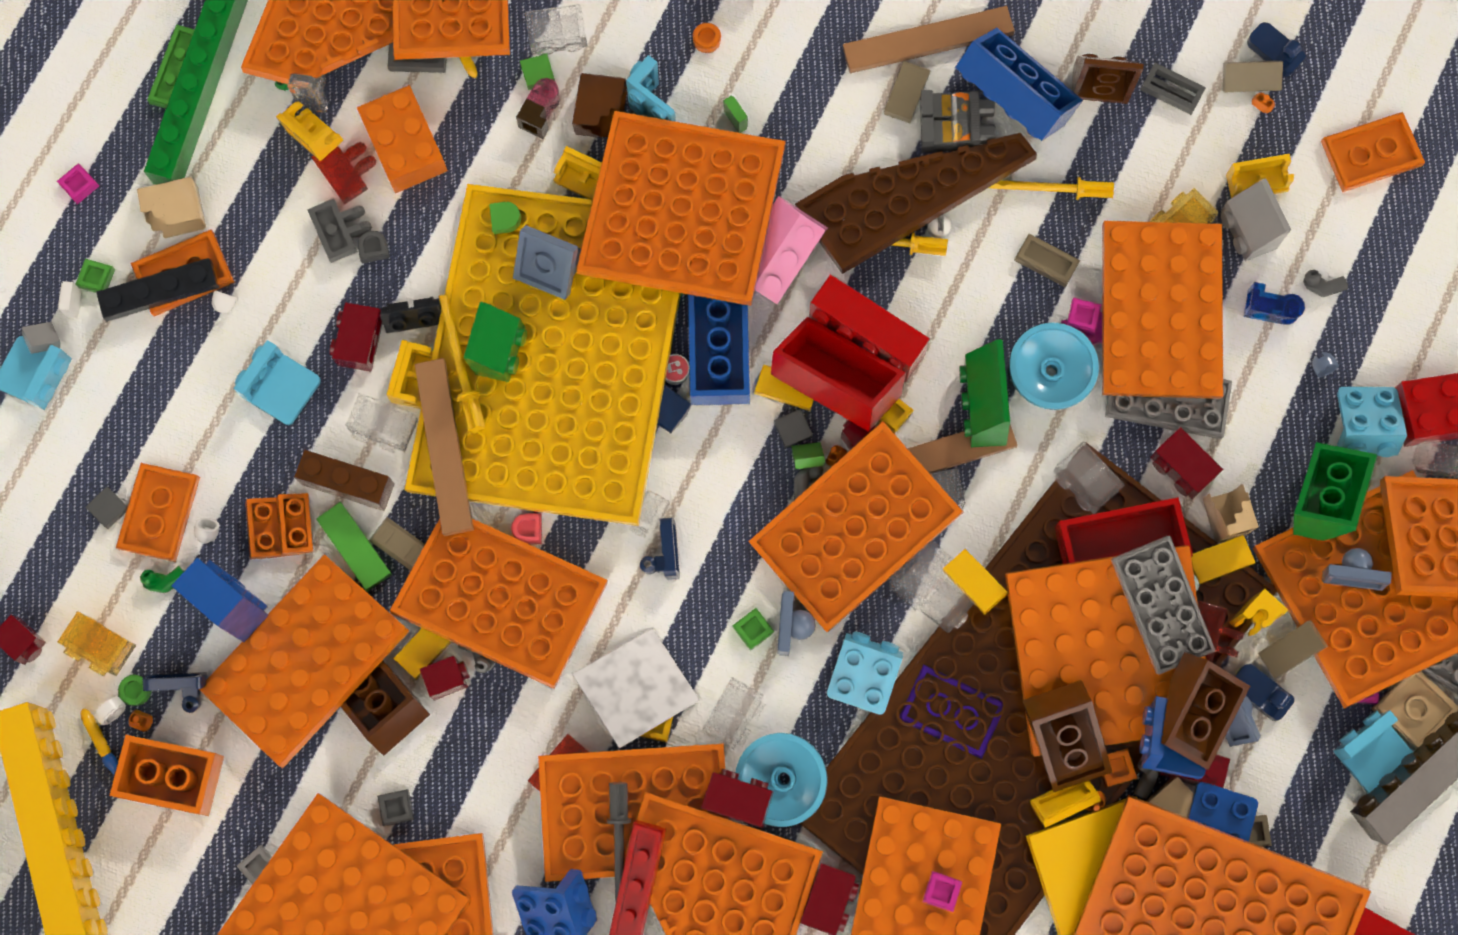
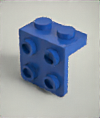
M1156 696L1151 705L1146 706L1143 712L1142 724L1145 725V735L1142 736L1140 742V753L1143 754L1141 768L1201 779L1205 775L1206 769L1161 743L1168 698Z
M1201 782L1196 786L1188 818L1249 842L1258 808V801L1253 797Z
M570 869L556 889L517 885L512 890V896L526 935H587L597 921L596 912L593 909L588 887L585 884L581 870Z

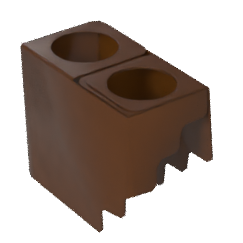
M581 73L572 121L576 135L596 138L608 137L614 111L624 112L627 97L626 78Z

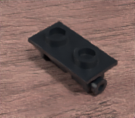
M431 296L430 298L413 300L414 307L409 308L408 301L393 304L387 303V307H381L382 312H380L386 333L438 325L441 314L439 298L434 299Z

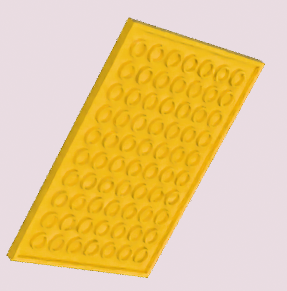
M467 184L445 290L462 356L464 357L480 302H485L520 318L527 330L525 344L523 347H519L517 357H519L517 372L511 375L509 382L475 375L463 358L471 390L480 392L478 400L485 424V429L472 433V431L467 429L461 403L457 402V396L463 392L441 309L431 361L444 358L446 361L469 501L639 526L681 293L585 276L576 272L573 276L571 293L564 300L513 279L519 234L525 225L576 245L581 249L593 200ZM499 202L515 204L521 213L519 227L509 233L494 235L489 204ZM421 406L404 490L409 493L436 496Z

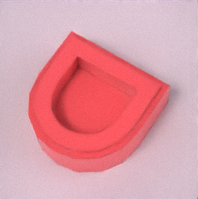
M525 513L517 516L511 526L514 538L530 545L542 544V514Z

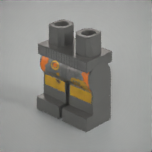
M921 90V153L957 151L958 147L966 145L969 147L986 144L987 140L995 139V124H980V117H994L995 101H991L986 97H979V91H970V93H933V90Z

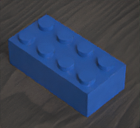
M998 28L972 41L955 66L966 81L974 83L983 91L986 98L995 101L1004 109L1007 116L1020 122L1026 127L1027 132L1031 136L1041 141L1064 127L1083 102V99Z
M688 294L691 405L750 404L748 305Z
M196 558L172 585L177 592L215 625L242 642H245L268 616V613L264 611L268 606L262 600L245 589L246 587L210 559L207 563H204L199 558Z

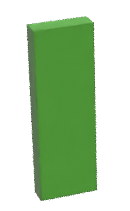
M176 24L147 101L149 104L167 108L195 29Z
M341 502L316 518L367 592L392 575Z

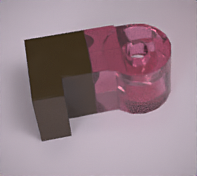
M549 78L538 80L516 116L518 128L541 139H544L549 130L546 119L548 114L560 102L558 85L554 80Z

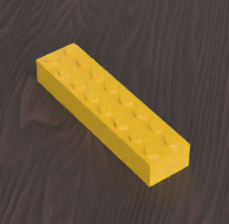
M29 702L0 710V752L45 935H108L106 923L103 919H100L97 908L100 906V897L97 890L92 888L90 877L93 875L92 866L89 859H85L82 848L85 846L84 834L80 828H77L75 817L78 816L75 801L70 799L68 787L71 785L67 771L63 770L60 760L63 757V750L60 742L55 740L53 729L56 728L55 718L47 708Z

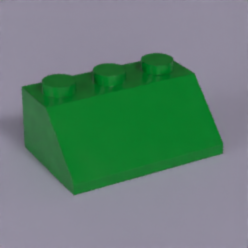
M999 339L965 354L964 365H959L960 383H965L966 392H961L962 410H968V419H964V436L970 437L971 448L1007 446L1010 413L1003 340Z
M1316 442L1294 512L1293 535L1325 541L1356 531L1377 460V454Z

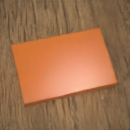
M1403 112L1324 137L1321 140L1342 193L1422 167L1425 164Z
M212 229L131 263L136 278L140 279L210 258L219 288L214 290L235 283ZM210 290L171 303L157 306L149 310L151 314L155 317L173 308H176L199 297H202L206 294H209L214 290Z
M140 463L116 548L126 552L176 562L200 477L195 474Z

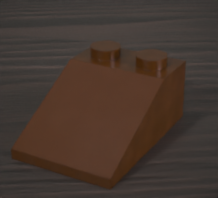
M1095 54L1077 55L1073 66L1071 90L1083 100L1128 104L1141 76L1144 64L1119 56L1100 58Z
M1184 652L1170 679L1161 743L1204 769L1209 770L1250 686L1211 661Z
M384 660L340 706L367 741L383 756L430 716V713Z
M1082 680L1022 700L1053 792L1112 773L1094 706Z

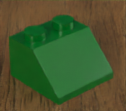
M485 302L479 303L463 357L475 375L509 382L511 375L516 374L519 365L518 350L520 346H524L527 337V330L521 319Z

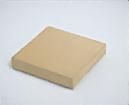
M1421 671L1394 684L1378 701V704L1374 705L1371 709L1374 712L1378 711L1380 714L1391 710L1398 719L1392 725L1393 729L1412 749L1416 750L1423 744L1426 736L1436 732L1445 723V719L1450 714L1458 711V706Z

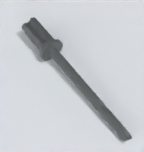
M626 782L609 783L610 818L607 819V823L614 824L615 901L617 900L624 869L623 824L631 823V818H628V784Z

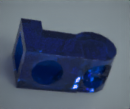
M1254 282L1248 289L1244 317L1290 325L1304 313L1305 303L1299 295L1287 294L1283 296L1265 292L1266 284Z

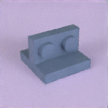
M525 225L519 234L513 279L566 300L571 293L573 276L577 272L581 249L576 245Z

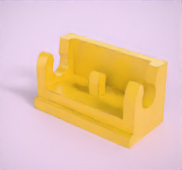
M295 102L282 114L279 113L276 118L289 135L321 162L343 139L313 114L309 108L304 109L298 116H295V113L303 106L301 102Z
M566 146L553 173L556 175L553 181L559 186L593 200L602 162Z
M1290 154L1233 163L1226 173L1231 198L1265 178L1274 194L1288 192L1290 190L1289 186L1294 180V174L1288 173V166L1291 164Z
M406 340L401 341L386 394L391 403L421 409L415 364L431 361L433 353L431 347Z
M1264 589L1253 596L1229 623L1236 628L1245 619H1251L1254 627L1249 630L1247 635L1253 636L1262 628L1268 627L1276 619L1283 616L1288 609Z

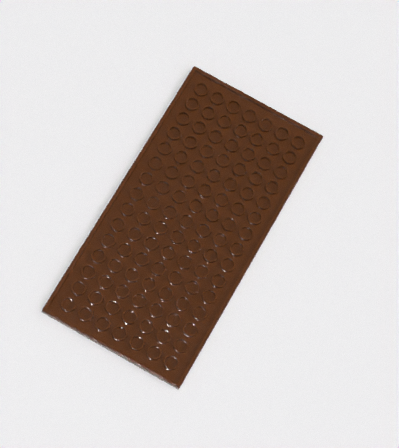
M1085 442L985 569L1007 591L1005 573L1063 564L1055 532V526L1059 521L1162 500ZM1184 517L1193 554L1219 544ZM1249 566L1202 583L1196 591L1200 613L1216 650L1205 655V658L1219 667L1253 624L1251 619H1245L1241 625L1234 628L1229 623L1230 620L1253 596L1266 589L1273 596L1277 592L1273 584ZM1008 591L1007 595L986 614L965 594L962 596L895 680L885 712L880 715L870 712L826 767L827 790L823 802L812 816L799 823L861 875H863L879 796L1001 823L980 935H1015L1045 896L1026 836L1045 829L1034 812L1030 800L1051 791L1052 787L1041 756L1033 757L1031 754L1026 713L1022 701L1023 693ZM923 664L932 668L935 674L942 679L953 678L958 681L956 687L926 673L925 677L919 680L915 686L916 697L913 703L906 702ZM961 682L977 689V692L970 694L962 690ZM980 692L987 694L983 699L977 697ZM935 693L933 698L928 699L932 694ZM943 693L946 696H948V698H943L941 696H938V694ZM993 697L1000 700L1003 704L1002 710L995 714L998 706L987 702V698ZM947 701H950V711L944 716L943 713L947 710L948 707ZM930 702L931 710L936 714H940L941 717L932 716L927 710L926 703ZM905 705H911L907 717L915 720L911 723H905L899 717ZM963 706L973 707L979 717H976L971 710L963 709ZM960 708L958 716L954 718L955 712ZM1001 715L982 759L970 754L966 745L979 750L993 718ZM958 720L959 724L963 726V730L955 724V721ZM975 720H978V724L973 729L966 730V727L972 726ZM917 722L923 724L920 730L913 727V725ZM928 726L941 732L940 739L924 732V728ZM944 734L955 740L949 743L943 741ZM1141 740L1105 746L1107 754L1128 748L1136 775L1140 772L1138 763L1143 756L1140 753ZM952 744H960L964 747V750L959 749L953 746ZM1103 776L1089 781L1096 791H1101L1105 794V806L1117 802L1133 780L1107 788ZM1084 809L1053 825L1059 824L1061 822L1078 817L1091 811H1087Z

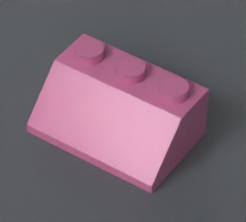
M778 196L772 206L755 287L757 292L775 304L780 302L827 230L826 226Z

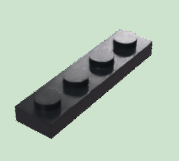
M206 258L100 290L96 294L102 317L108 322L219 288L213 263L210 258Z

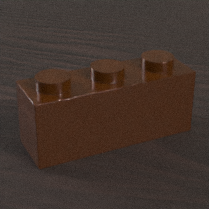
M305 449L294 476L303 486L385 511L395 485L387 475Z

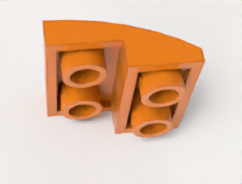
M308 493L279 494L274 498L246 499L250 560L313 552Z

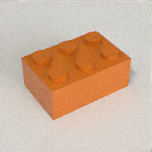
M410 85L357 107L395 194L448 171Z
M125 735L109 796L209 817L224 756L204 750Z

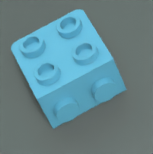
M648 55L643 62L638 61L630 71L631 76L626 80L629 106L638 115L644 114L647 117L676 122L675 111L652 93L659 85L657 61Z
M19 336L0 368V391L45 410L59 382L66 373L72 358L62 349L50 345L47 351L31 354L23 336Z
M267 340L263 346L261 345L255 350L252 356L253 361L247 370H242L239 373L233 389L243 399L285 425H292L320 385L321 379L314 372L284 355L278 346Z
M1340 387L1337 392L1343 431L1337 446L1374 453L1381 457L1398 456L1407 433L1397 389L1394 387Z
M854 631L852 635L846 633L827 690L828 697L879 715L883 714L886 710L904 652L899 651V646L887 641H882L881 644L870 641V636Z
M1391 710L1381 714L1378 711L1373 712L1362 721L1365 724L1364 727L1357 732L1353 729L1339 740L1341 745L1333 751L1368 794L1379 785V781L1383 776L1392 773L1401 764L1402 759L1406 755L1413 753L1393 729L1392 725L1398 719Z

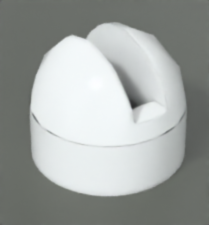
M945 214L928 223V232L934 238H945L950 233L951 221ZM938 220H943V231H938Z
M214 290L211 304L217 312L228 313L234 308L237 297Z
M212 518L196 520L194 526L196 539L204 544L214 541L219 533V523Z

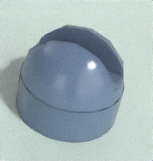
M1321 352L1322 357L1320 359L1314 356L1312 367L1318 377H1325L1334 372L1339 367V364L1332 354Z

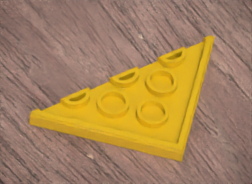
M1126 799L1104 806L1098 811L1088 812L1026 836L1058 935L1074 934Z

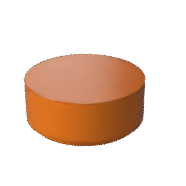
M712 23L698 25L693 32L695 48L703 53H711L717 50L721 44L719 28Z

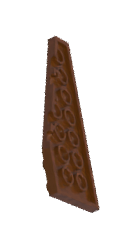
M1020 132L987 140L986 144L969 147L966 145L958 147L957 151L943 154L941 151L900 161L898 165L880 169L879 166L871 168L869 172L862 174H846L795 203V207L827 227L819 243L839 271L844 274L1036 160L1037 153Z

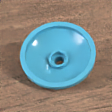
M1044 323L1029 329L1017 340L1010 355L1009 371L1013 385L1024 399L1040 408L1061 410L1080 403L1088 396L1097 381L1099 362L1094 346L1079 330L1066 324ZM1053 368L1056 371V375H1048L1046 369Z
M773 733L757 739L746 748L736 767L735 773L739 774L738 780L750 784L751 778L769 783L768 790L773 791L774 794L764 824L770 826L787 827L803 822L817 811L826 794L827 771L821 755L808 741L793 734ZM784 772L789 775L790 780L788 784H783L780 781L781 773Z

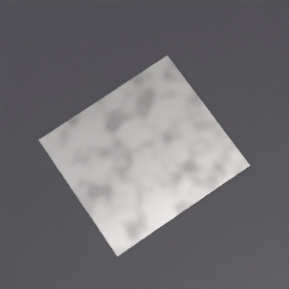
M653 628L572 674L619 748L700 701Z

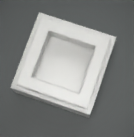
M63 281L61 283L58 309L67 318L78 319L82 291L73 282Z

